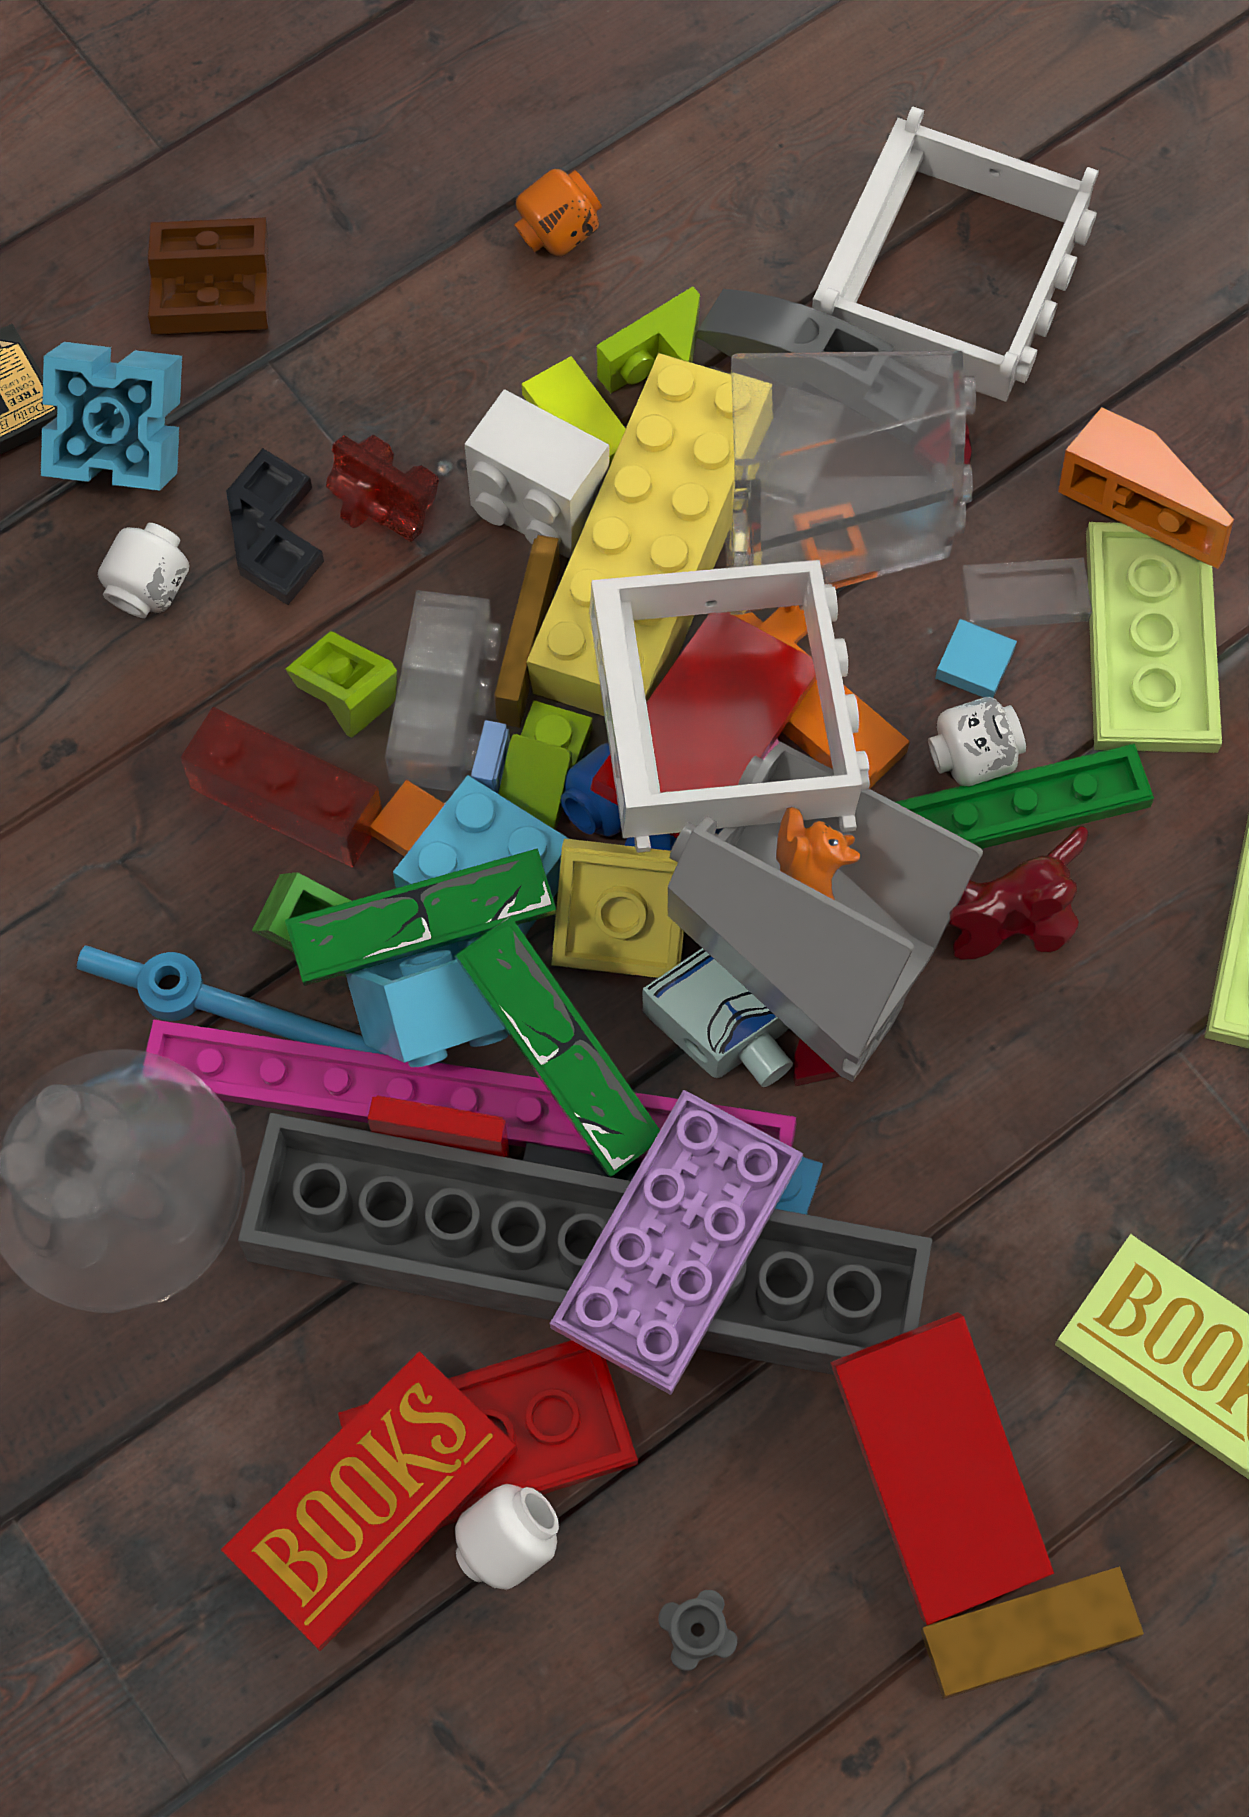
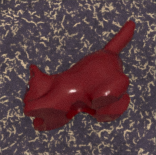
M1084 826L1075 828L1047 856L1042 855L1023 861L1000 878L984 883H976L970 880L958 905L949 912L950 921L948 925L962 930V934L953 943L955 957L959 959L983 957L990 954L1009 937L1021 934L1029 937L1035 949L1039 952H1053L1068 943L1078 929L1079 921L1071 908V902L1077 894V884L1070 879V870L1066 866L1082 852L1089 835L1088 830Z

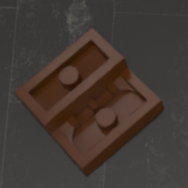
M266 217L150 223L148 264L151 284L148 319L151 334L268 329L269 262Z

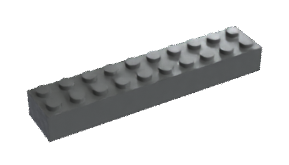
M270 1113L238 1242L248 1262L552 1320L631 1181ZM774 1209L697 1349L834 1375L830 1362L918 1328L932 1238Z

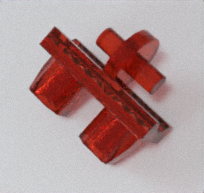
M345 435L335 441L332 446L334 464L327 478L326 487L332 491L334 496L344 501L340 512V519L350 527L357 528L370 518L379 525L384 524L412 542L422 533L426 510L436 497L439 483L438 476L422 465L418 467L413 466L404 474L392 466L394 453L390 445L375 435L369 436L360 443H356Z

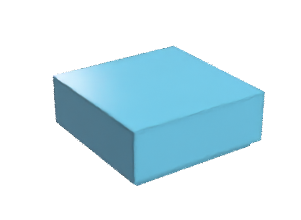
M960 619L937 668L935 679L983 698H994L1014 653L1017 641Z

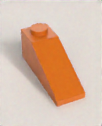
M1101 407L1066 449L1058 492L1218 569L1224 561L1234 519L1154 431Z

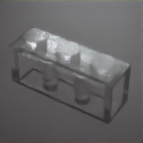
M416 590L385 755L390 783L403 784L407 779L418 787L455 791L465 779L467 770L472 771L481 734H474L477 715L487 716L491 699L492 679L484 678L487 659L497 660L501 641V624L492 623L490 599Z

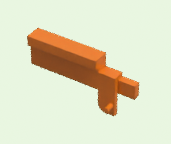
M799 605L779 607L764 622L750 610L729 612L808 655L796 645L808 633L804 610H800ZM816 680L782 732L814 760L833 769ZM844 685L845 695L854 694ZM855 695L859 712V729L857 733H853L856 751H865L868 757L870 789L908 752L910 741Z

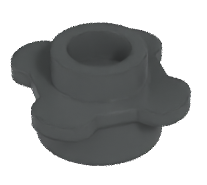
M704 1590L695 1599L687 1600L681 1605L670 1602L665 1604L660 1610L658 1622L660 1627L669 1633L674 1648L671 1653V1661L680 1670L691 1671L696 1668L700 1660L714 1655L720 1658H727L736 1649L737 1636L733 1631L727 1629L726 1620L722 1613L725 1605L724 1599L716 1591ZM694 1624H701L704 1627L705 1632L702 1636L696 1637L691 1633V1627Z

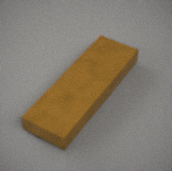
M537 535V539L534 538L494 694L496 718L499 719V723L507 724L508 726L518 728L521 726L531 686L527 659L551 605L560 569L559 538Z
M1120 1566L938 1622L921 1629L943 1699L1131 1641L1144 1635Z

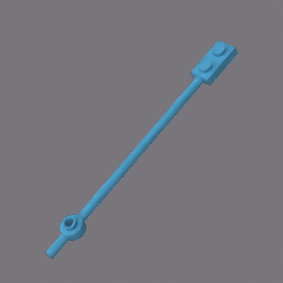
M85 945L78 957V970L138 989L139 996L147 1011L161 1020H181L193 1014L197 1009L294 1041L384 1054L366 1046L361 1035L206 985L195 962L180 953H161L152 957L145 964ZM167 975L179 976L180 981L173 989L164 990L158 987L163 977ZM802 1157L775 1209L807 1215L823 1163Z

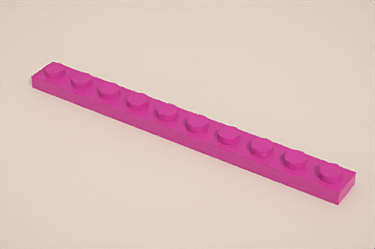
M153 1020L139 1082L145 1089L368 1123L367 1118L372 1097L377 1095L503 1117V1120H506L509 1145L526 1147L528 1142L593 1155L540 1078L444 1063L410 1067L408 1062L404 1063L384 1054ZM635 1093L661 1130L678 1099ZM712 1104L793 1148L796 1117ZM649 1150L632 1162L641 1164Z

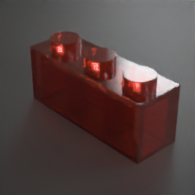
M212 707L181 756L191 789L351 868L355 866L372 838L370 826L382 811L377 786L215 707Z

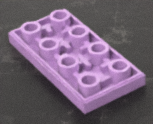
M683 1090L551 1320L550 1328L671 1395L799 1166L803 1153Z

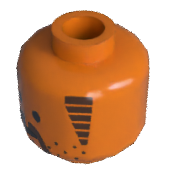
M552 169L521 192L516 198V208L522 218L514 224V227L534 253L544 247L550 254L562 257L598 229L599 219L596 212L602 208V205L592 189L576 170L567 174L561 169Z

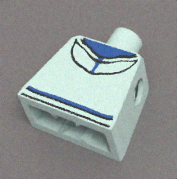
M703 948L643 988L642 1011L712 1077L720 1078L743 1062L762 1087H767L780 1079L792 1067V1061L775 1041L789 1028Z

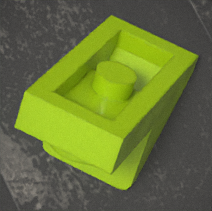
M693 286L597 345V378L610 394L627 383L636 384L644 380L650 374L658 353L693 363L697 339L695 335L699 327L700 294Z
M332 631L285 668L297 688L327 704L346 735L351 738L390 707L396 699L397 670L393 663Z
M533 701L521 735L513 734L511 737L498 794L556 830L563 811L561 795L564 793L566 775L568 770L582 759L593 729L592 717Z

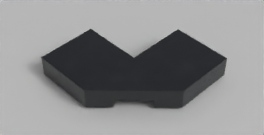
M262 448L226 491L237 565L242 577L289 605L324 562L323 552L281 526L310 492L312 484L309 476Z

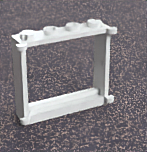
M913 106L907 121L897 118L813 297L812 308L846 321L893 345L894 348L888 360L1006 402L1015 380L1025 383L1030 375L1038 351L1030 347L1035 334L1046 337L1058 305V303L1050 301L1055 288L1065 291L1068 287L1077 262V257L1070 255L1074 244L1078 243L1085 246L1090 236L1097 212L1088 210L1099 170L1087 167L1082 181L921 126L920 123L924 116V110ZM917 171L1064 222V226L1009 352H1006L1005 356L856 303Z
M820 560L592 580L589 615L623 838L634 837L637 853L650 852L649 835L680 833L688 822L697 826L705 817H709L717 822L716 829L780 823L786 809L789 807L799 809L803 820L839 817L841 832L856 831L855 812L861 790H868L870 786L868 775L869 762L866 752L856 751L853 733H857L859 729L858 704L854 694L845 695L842 677H846L848 674L847 647L843 638H834L832 622H836L838 615L837 595L832 584H824ZM799 605L800 610H804L834 776L660 793L634 620Z

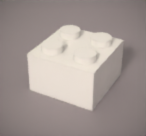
M504 389L465 443L471 506L489 523L498 526L504 523L523 533L531 544H533L534 538L537 539V535L559 538V553L570 559L608 472L609 444Z

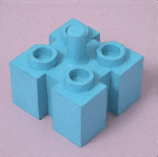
M63 342L44 355L43 404L57 406V417L42 428L41 476L89 482L102 469L113 470L112 485L160 491L177 474L179 427L165 425V416L180 404L182 356L135 350L119 363H112L111 347Z

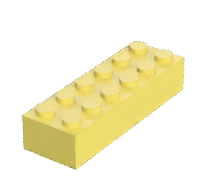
M658 353L528 656L527 666L533 694L605 716L589 615L592 580L714 569L773 424L771 386ZM694 615L634 620L646 702L675 663Z

